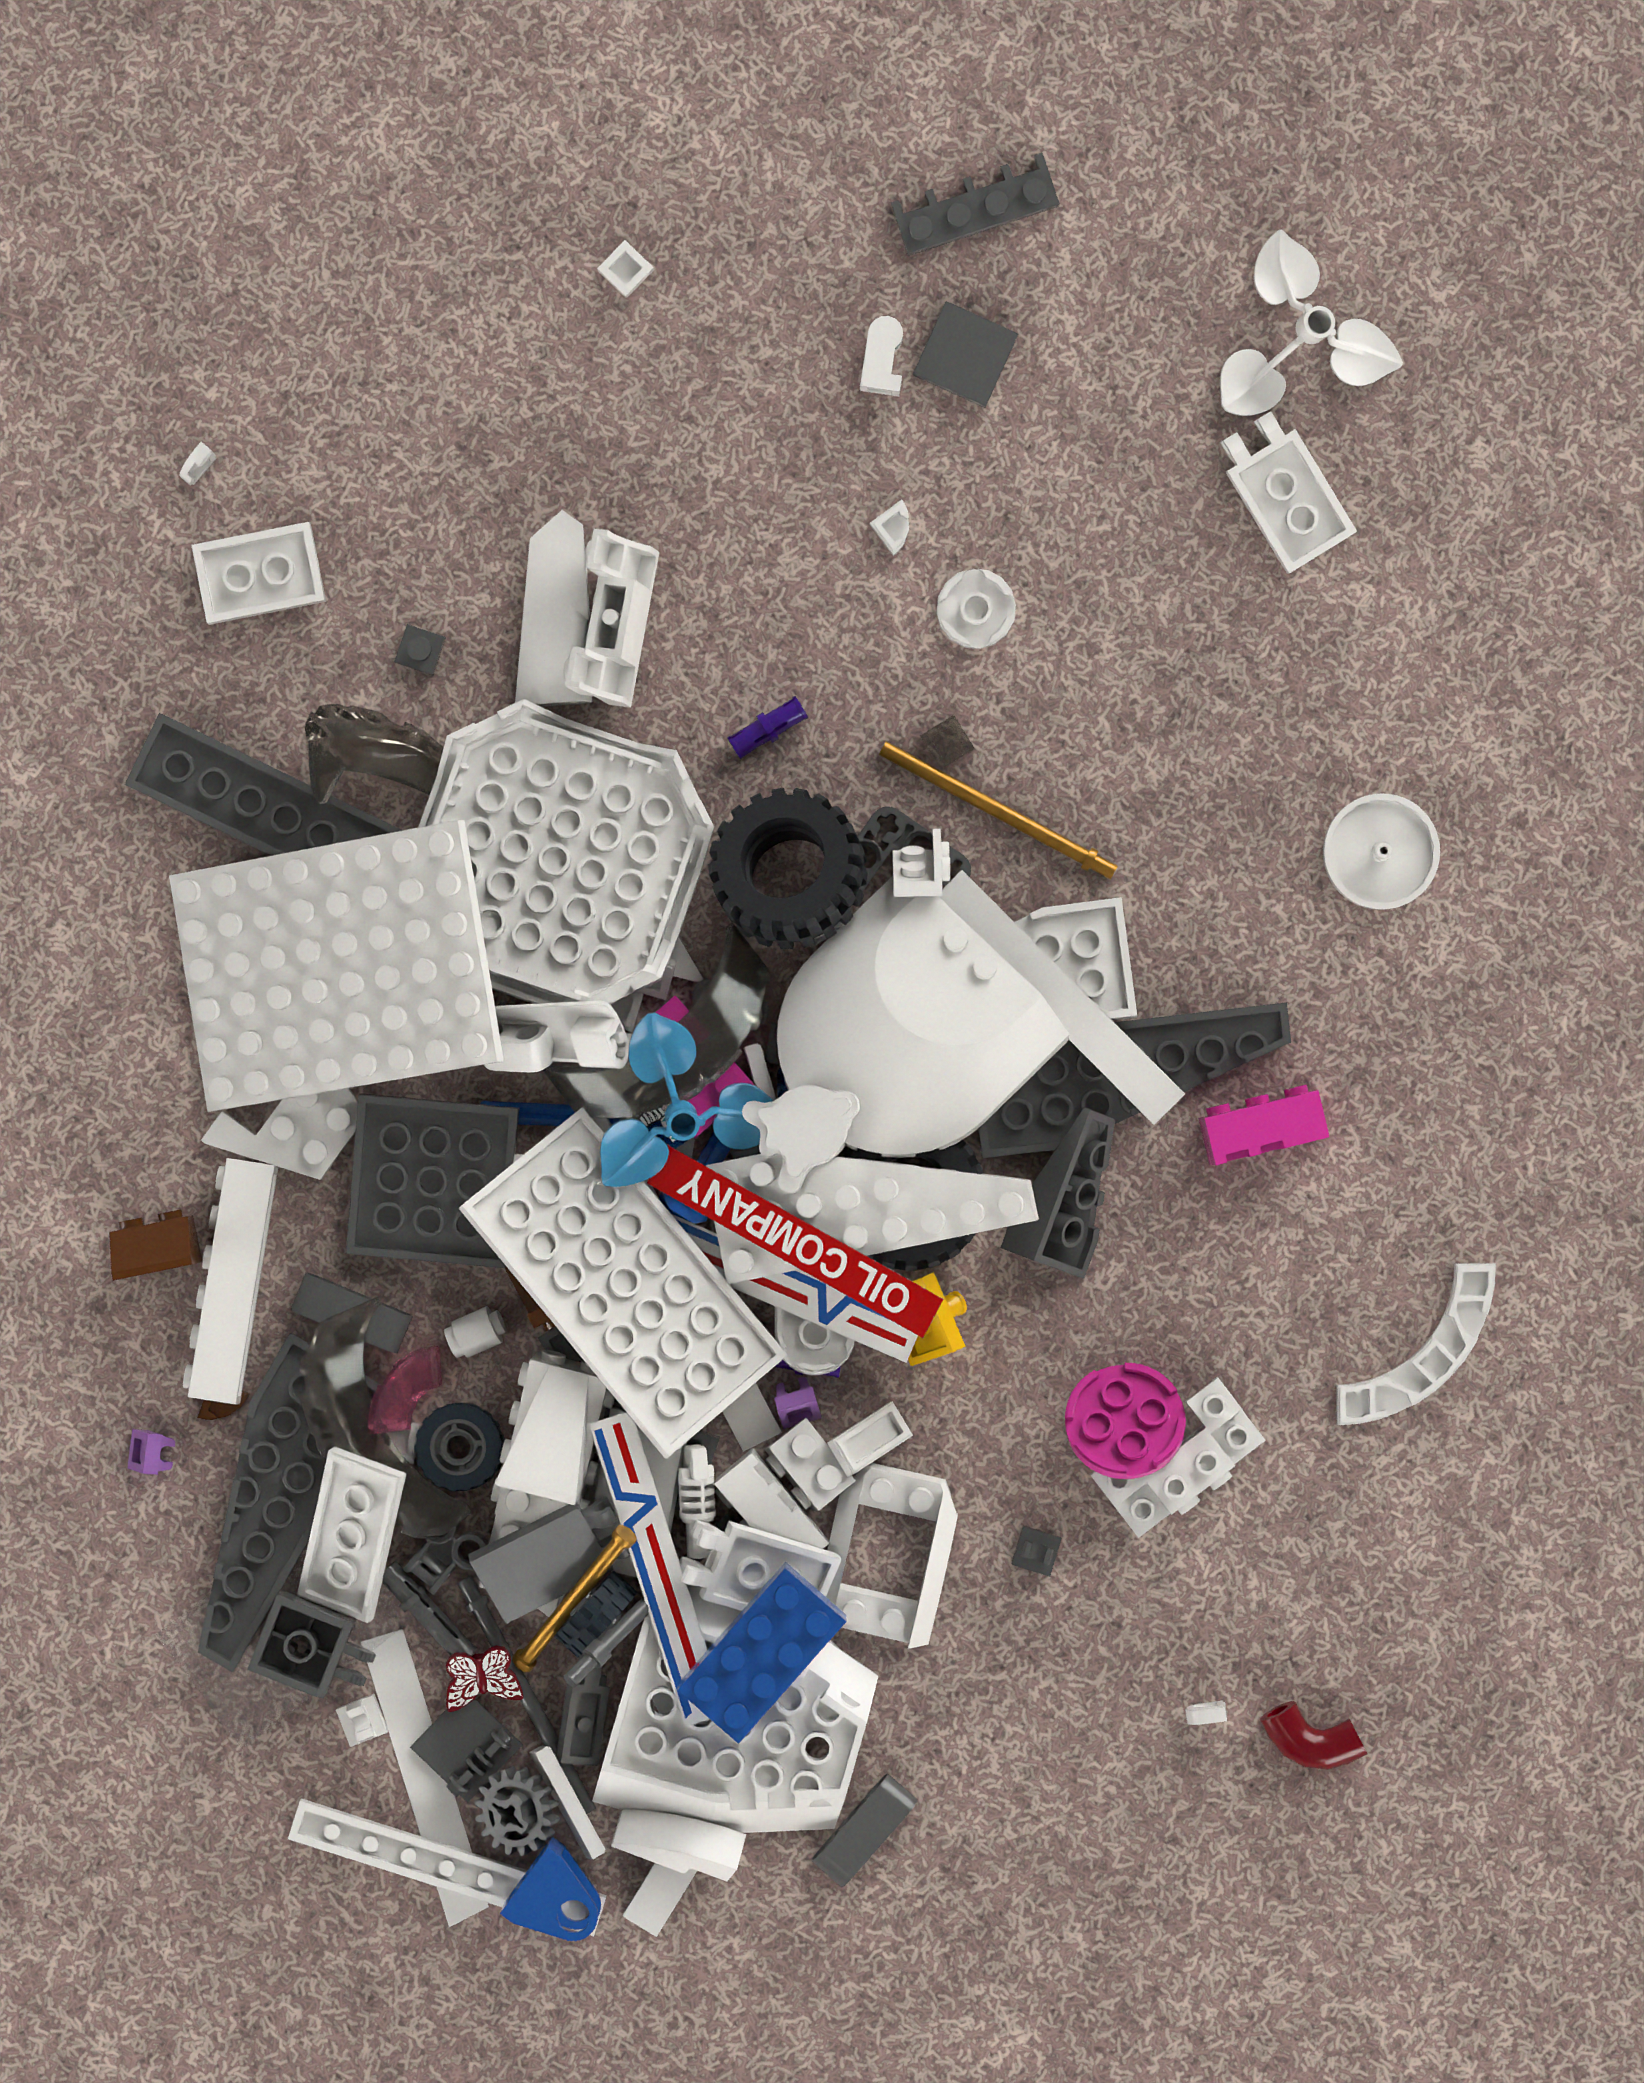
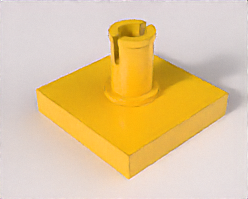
M934 1272L911 1280L944 1300L924 1338L917 1337L908 1358L910 1366L953 1353L966 1347L954 1320V1317L966 1313L967 1305L964 1297L958 1291L950 1292L944 1296Z

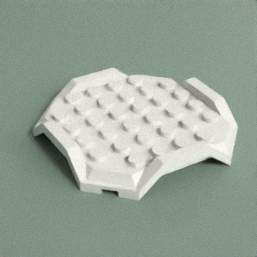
M522 699L497 711V714L477 724L472 723L447 735L437 776L419 827L455 820L465 821L492 990L533 1004L606 1001L611 1005L662 980L682 929L714 831V825L690 780L677 750L640 744L563 718L526 699Z

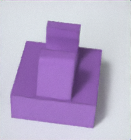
M804 1377L798 1378L799 1391L787 1393L783 1383H779L776 1386L777 1397H774L783 1429L795 1426L804 1418H807L809 1422L822 1418L814 1389L810 1387L807 1379Z
M132 1429L127 1468L143 1474L158 1475V1471L170 1470L173 1462L161 1460L160 1453L161 1449L165 1446L175 1447V1440L153 1431Z

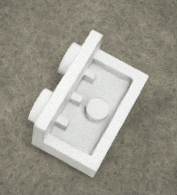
M807 1418L801 1420L777 1441L765 1448L769 1455L765 1459L767 1465L778 1478L784 1475L794 1486L790 1491L791 1495L804 1510L810 1507L814 1512L819 1511L856 1481L852 1475L846 1476L827 1443Z

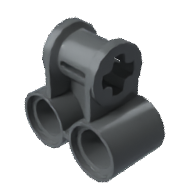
M444 1505L434 1506L424 1514L420 1529L428 1542L421 1546L403 1568L406 1573L413 1572L430 1586L429 1592L433 1595L455 1570V1565L462 1569L473 1570L470 1561L461 1555L460 1545L463 1541L474 1540L480 1545V1548L489 1544L487 1538L478 1531H467L459 1536L456 1533L459 1527L458 1516L452 1508ZM442 1514L448 1518L450 1530L447 1534L437 1535L430 1529L429 1520L432 1515Z

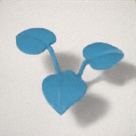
M653 1012L644 1016L635 1027L630 1039L629 1062L635 1075L645 1083H654L663 1077L665 1078L672 1103L665 1111L667 1126L653 1127L648 1131L646 1125L636 1119L620 1120L611 1125L605 1132L600 1146L601 1178L604 1186H628L651 1178L664 1167L669 1155L666 1142L656 1135L672 1136L681 1141L689 1140L697 1134L699 1127L704 1126L705 1121L714 1114L717 1115L713 1120V1130L723 1145L733 1149H749L759 1145L760 1130L744 1119L742 1110L749 1101L763 1103L773 1101L768 1094L754 1085L734 1083L726 1086L720 1092V1107L712 1106L700 1116L697 1115L695 1107L690 1102L679 1100L672 1075L685 1073L693 1065L696 1057V1045L692 1034L680 1023Z

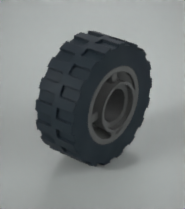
M452 1403L432 1411L433 1413L423 1420L421 1428L417 1431V1442L414 1445V1452L417 1453L416 1461L418 1467L422 1468L423 1475L434 1482V1485L439 1488H445L448 1491L454 1492L476 1489L489 1482L502 1465L500 1456L505 1437L504 1434L502 1435L501 1426L487 1410L474 1404ZM458 1435L464 1436L470 1443V1451L463 1459L455 1457L450 1450L451 1441Z
M613 1571L570 1612L571 1617L554 1637L579 1658L583 1654L582 1651L594 1639L600 1640L623 1615L621 1612L638 1592L619 1574Z

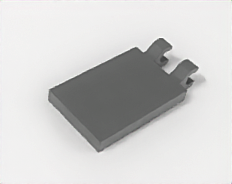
M607 1497L595 1501L584 1509L580 1508L578 1502L575 1505L568 1504L468 1554L470 1564L506 1624L569 1593L612 1540L611 1534L599 1541L593 1530L594 1528H607L617 1522L613 1513L614 1508ZM625 1548L617 1559L621 1560L629 1557V1549ZM611 1565V1567L607 1570L605 1574L614 1570L613 1565Z

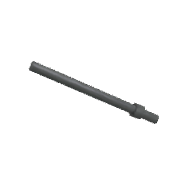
M725 1514L714 1526L725 1532L728 1522L736 1523V1521L730 1515ZM690 1558V1559L695 1560V1561H697V1562L700 1563L704 1558H701V1559H693V1558ZM644 1597L600 1640L594 1639L582 1651L583 1657L563 1676L570 1686L576 1687L594 1668H601L611 1658L610 1652L649 1614V1607L645 1603Z

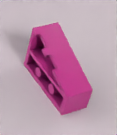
M1306 1084L1283 1090L1285 1098L1270 1101L1268 1094L1245 1099L1246 1107L1231 1110L1229 1103L1206 1108L1207 1116L1198 1119L1209 1165L1216 1166L1227 1163V1161L1252 1157L1261 1153L1330 1137L1319 1090L1309 1092Z

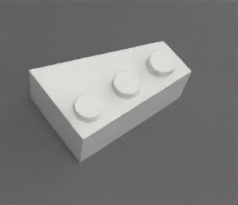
M754 1448L750 1449L716 1477L714 1484L717 1489L715 1493L728 1509L734 1507L744 1518L740 1521L741 1525L821 1549L829 1544L828 1538L797 1503Z

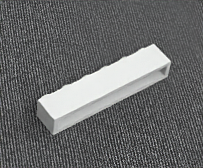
M227 1158L226 1165L219 1166L215 1188L221 1190L219 1206H212L209 1219V1229L215 1230L212 1246L206 1245L202 1265L203 1269H208L206 1285L199 1286L196 1299V1308L202 1309L200 1324H193L189 1346L195 1349L193 1365H186L183 1379V1388L189 1389L188 1397L240 1404L278 1167L275 1165Z

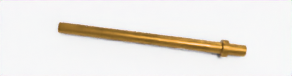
M887 741L884 743L879 753L883 758L1082 864L1081 869L1088 872L1090 868L1111 880L1118 865L1097 855L1099 851L1092 847L1088 850Z

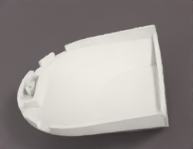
M892 876L853 914V918L847 925H842L836 931L837 934L827 939L809 957L793 978L780 1010L777 1029V1050L788 1090L802 1085H814L834 1092H851L857 1096L860 1102V1109L852 1120L851 1128H848L847 1137L844 1142L845 1146L854 1150L860 1148L880 1153L882 1157L901 1158L915 1157L917 1153L938 1148L939 1150L945 1149L972 1134L1067 1043L1069 1033L1043 995L938 896L894 897Z

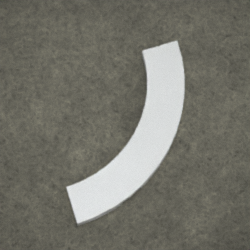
M1496 1263L1454 1264L1452 1290L1446 1310L1440 1323L1426 1343L1407 1361L1381 1376L1357 1383L1336 1385L1337 1425L1361 1424L1380 1420L1419 1403L1435 1392L1455 1373L1476 1344L1486 1316L1489 1313L1495 1286Z

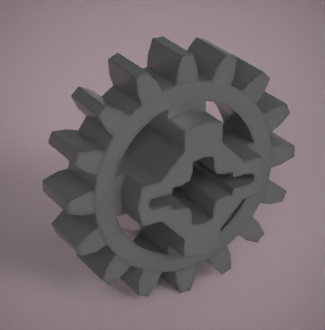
M514 1766L489 1776V1782L481 1785L479 1788L484 1797L475 1800L474 1805L483 1809V1813L475 1817L477 1822H485L486 1828L481 1833L482 1836L492 1834L494 1837L492 1847L497 1848L504 1844L506 1855H511L518 1851L520 1856H524L533 1850L536 1851L546 1845L545 1840L555 1835V1831L550 1826L560 1821V1817L552 1814V1809L559 1805V1801L550 1800L548 1797L553 1787L550 1785L543 1788L540 1785L543 1777L540 1773L530 1778L528 1767L516 1771ZM514 1786L519 1789L518 1791H516L514 1788L507 1790L505 1787ZM518 1831L520 1834H524L527 1832L530 1835L521 1836L517 1835L516 1832Z

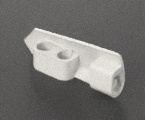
M563 510L530 538L515 703L522 699L541 706L592 703V696L580 695L566 687L563 674L566 660L570 658L572 646L585 648L588 620H590L583 524Z
M606 1001L495 1006L504 1061L485 1064L484 1066L493 1071L530 1073L549 1067L553 1061L577 1062L583 1067L620 1069L625 1066L628 1060L629 1042L617 1013Z

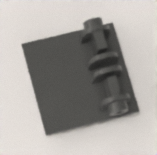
M474 1699L457 1711L448 1712L446 1709L410 1748L447 1783L446 1787L456 1797L460 1795L468 1803L480 1791V1786L489 1781L488 1777L497 1773L523 1744L477 1699Z

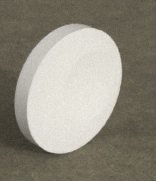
M1393 794L1367 795L1346 805L1330 823L1323 843L1324 866L1333 886L1340 894L1354 904L1375 910L1397 908L1420 896L1432 882L1440 860L1439 838L1428 815L1412 801Z

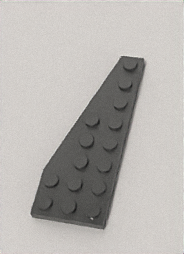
M1287 1002L1114 1022L1183 1092L1291 1043ZM1068 1039L1067 1043L978 1128L982 1158L1056 1150L1084 1108L1115 1119V1124L1141 1112Z
M289 1333L249 1402L236 1474L233 1479L221 1537L220 1551L213 1576L214 1580L198 1648V1653L231 1672L236 1669L273 1605L276 1595L281 1591L309 1542L328 1451L333 1447H337L359 1455L395 1394L394 1391L293 1333Z

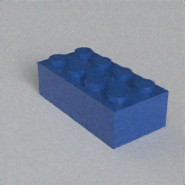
M785 1562L678 1683L677 1691L739 1744L847 1622L846 1614Z

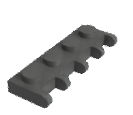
M1043 153L1034 155L1037 170L1013 177L1009 165L1006 164L1000 166L1004 181L976 190L969 176L962 179L966 193L937 202L933 189L925 191L928 206L903 213L899 200L891 202L907 255L911 256L1059 207L1060 203Z

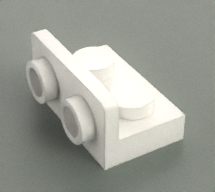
M933 829V850H925L919 846H907L901 850H893L894 897L942 896V881H950L949 842H941V829Z

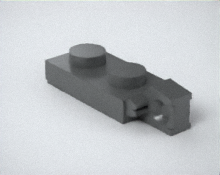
M602 1667L599 1669L594 1668L576 1687H572L567 1683L556 1759L559 1763L597 1766L599 1764L610 1687L606 1685L607 1676L601 1674Z

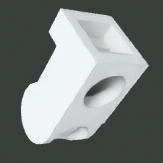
M881 316L875 319L869 327L860 391L898 397L900 395L902 376L892 374L894 354L900 348L903 341V328L900 322L893 317Z

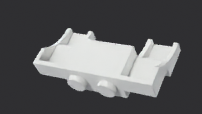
M593 530L592 540L586 546L585 559L587 568L598 575V580L593 597L585 648L572 646L570 658L566 660L563 670L565 686L580 695L595 696L608 705L631 707L659 558V551L653 547L622 538L609 530Z
M1218 1377L1214 1378L1206 1387L1185 1401L1203 1425L1182 1441L1176 1455L1163 1468L1150 1475L1135 1479L1111 1478L1095 1471L1090 1474L1138 1538L1169 1514L1172 1515L1178 1510L1183 1515L1200 1502L1197 1496L1209 1486L1212 1490L1222 1486L1232 1477L1229 1470L1235 1467L1234 1464L1265 1441L1264 1437Z

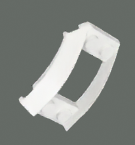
M870 1463L858 1471L853 1477L856 1481L839 1494L827 1550L837 1553L842 1560L826 1597L846 1614L847 1622L841 1628L909 1643L908 1649L928 1645L943 1586L958 1513H956L946 1479ZM859 1504L936 1522L918 1601L841 1583Z

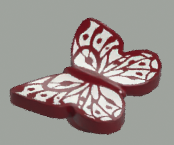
M496 1645L488 1648L484 1653L472 1656L464 1652H456L449 1656L446 1661V1671L453 1679L449 1681L446 1691V1707L448 1712H454L463 1708L474 1700L479 1693L486 1694L489 1692L492 1695L508 1700L523 1699L521 1684L516 1674L508 1669L511 1663V1656L505 1647Z

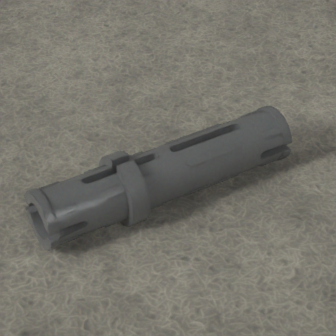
M396 1560L385 1569L382 1583L401 1602L399 1607L404 1612L408 1610L450 1656L456 1652L472 1655L476 1651L477 1647L467 1639L450 1618L426 1594L428 1590L423 1584L419 1587Z

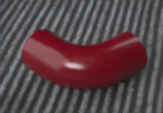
M1289 1701L1276 1706L1260 1718L1268 1737L1282 1755L1303 1767L1328 1770L1349 1764L1367 1755V1751L1350 1719L1325 1730L1315 1729L1306 1722L1295 1701Z

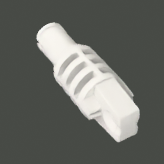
M700 1444L685 1445L683 1468H678L679 1517L682 1518V1522L686 1523L687 1557L693 1559L708 1558L711 1550L697 1546V1539L693 1538L690 1533L696 1520L710 1524L716 1516L714 1467L712 1464L708 1465L707 1450L704 1446Z

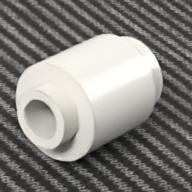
M488 1306L452 1321V1326L444 1329L448 1345L456 1358L464 1355L469 1358L503 1343L502 1334L507 1332L499 1311L491 1312Z

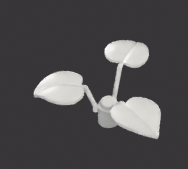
M1283 230L1275 232L1259 252L1254 267V284L1257 292L1265 302L1271 305H1278L1288 299L1291 307L1303 312V315L1296 322L1298 337L1269 363L1262 353L1252 349L1235 352L1226 360L1220 374L1221 406L1231 414L1252 416L1266 412L1274 407L1284 395L1286 381L1273 368L1303 342L1316 344L1327 337L1329 345L1336 347L1330 356L1331 368L1341 381L1351 386L1372 384L1403 365L1394 344L1374 324L1362 319L1346 320L1338 327L1337 339H1335L1336 330L1334 329L1335 318L1333 313L1326 307H1312L1310 303L1303 304L1296 300L1304 299L1315 291L1319 282L1320 272L1313 255L1305 247L1291 239Z

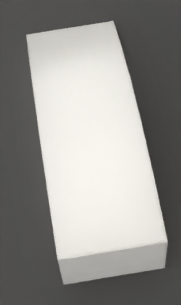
M623 1808L620 1812L611 1847L686 1874L689 1868L727 1882L738 1868L746 1834L680 1815Z

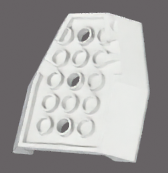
M686 1584L708 1650L741 1611L703 1600L699 1594L702 1587ZM648 1614L642 1624L592 1802L620 1810L623 1808L680 1815L720 1825L741 1833L835 1829L866 1728L878 1675L831 1642H828L738 1744L711 1719L685 1727L650 1615ZM659 1692L669 1694L674 1701L672 1710L664 1714L654 1711L650 1703L653 1695ZM813 1737L824 1738L829 1744V1751L821 1758H814L807 1753L806 1743Z

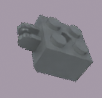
M281 1590L276 1595L247 1670L312 1696L324 1698L334 1677L358 1686H364L367 1678L361 1672L339 1665L343 1653L365 1663H373L376 1654L348 1642L357 1620L356 1618ZM302 1635L306 1636L308 1643L312 1645V1649L307 1648L304 1653L298 1652V1644L293 1641L294 1636L298 1639Z

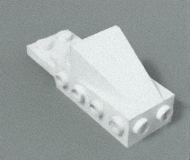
M543 1350L542 1353L536 1352L529 1363L523 1362L518 1378V1386L524 1387L521 1401H514L509 1417V1424L515 1425L512 1440L505 1439L500 1456V1462L504 1464L495 1480L491 1495V1501H495L497 1504L489 1544L568 1504L575 1505L578 1502L581 1509L590 1506V1501L585 1500L587 1486H594L599 1462L594 1461L596 1446L589 1424L604 1419L606 1408L612 1409L615 1397L584 1360L577 1362L566 1359V1355L560 1352ZM480 1581L479 1587L485 1589L482 1582ZM560 1597L547 1603V1605L557 1607Z

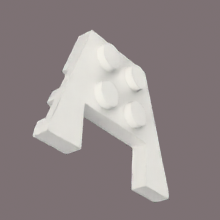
M349 1088L282 1099L257 1135L222 1111L201 1141L207 1145L322 1180L356 1132L358 1100Z

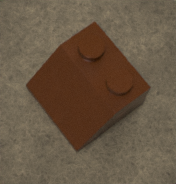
M180 1209L158 1214L159 1222L144 1225L142 1217L118 1222L120 1230L109 1232L113 1281L203 1262L193 1215L183 1217L182 1210Z

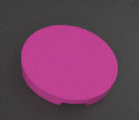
M1125 1362V1365L1110 1366L1098 1371L1094 1370L1075 1386L1067 1402L1065 1430L1069 1444L1076 1456L1086 1466L1104 1476L1117 1479H1135L1150 1475L1163 1468L1173 1459L1184 1439L1186 1417L1177 1389L1163 1374L1148 1366Z

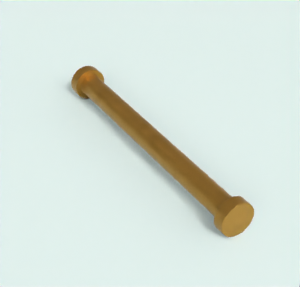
M618 1525L614 1529L612 1540L525 1648L518 1649L512 1656V1661L517 1668L524 1672L532 1671L537 1664L536 1658L569 1619L570 1612L590 1593L624 1549L631 1548L637 1538L630 1528Z

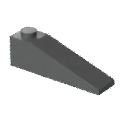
M1087 1108L1082 1110L1032 1184L1039 1220L1008 1226L1000 1248L1082 1279L1085 1278L1099 1238L1100 1228L1095 1227L1094 1224L1097 1206L1103 1205L1105 1192L1099 1189L1102 1171L1109 1166L1115 1119Z

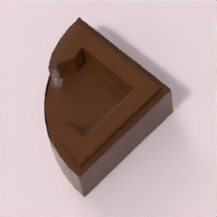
M242 1390L240 1404L203 1400L197 1418L215 1420L230 1416L244 1405L250 1393Z

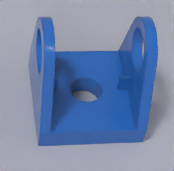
M551 1837L504 1902L500 1914L513 1924L567 1941H579L588 1937L594 1931L601 1910V1898L566 1846L554 1837ZM570 1900L580 1901L588 1908L590 1915L582 1920L570 1919L563 1913L561 1905ZM563 1927H566V1928H569V1929H574V1930H579V1929H582V1930L576 1931V1932H571V1931H568V1930L564 1929Z

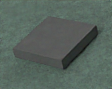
M946 301L913 372V376L986 408L1016 342L1018 333Z

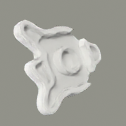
M802 1085L786 1091L781 1097L772 1102L749 1101L744 1105L742 1115L747 1122L760 1130L759 1150L761 1154L766 1157H772L777 1154L782 1156L783 1163L778 1177L780 1189L785 1193H796L801 1188L806 1175L812 1168L827 1163L845 1147L844 1142L847 1137L848 1128H851L852 1120L859 1112L860 1102L857 1096L851 1092H834L820 1086Z

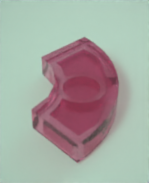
M428 1346L414 1350L393 1365V1369L386 1376L382 1385H378L374 1393L369 1412V1434L411 1430L412 1413L418 1400L429 1390L442 1386L439 1346Z

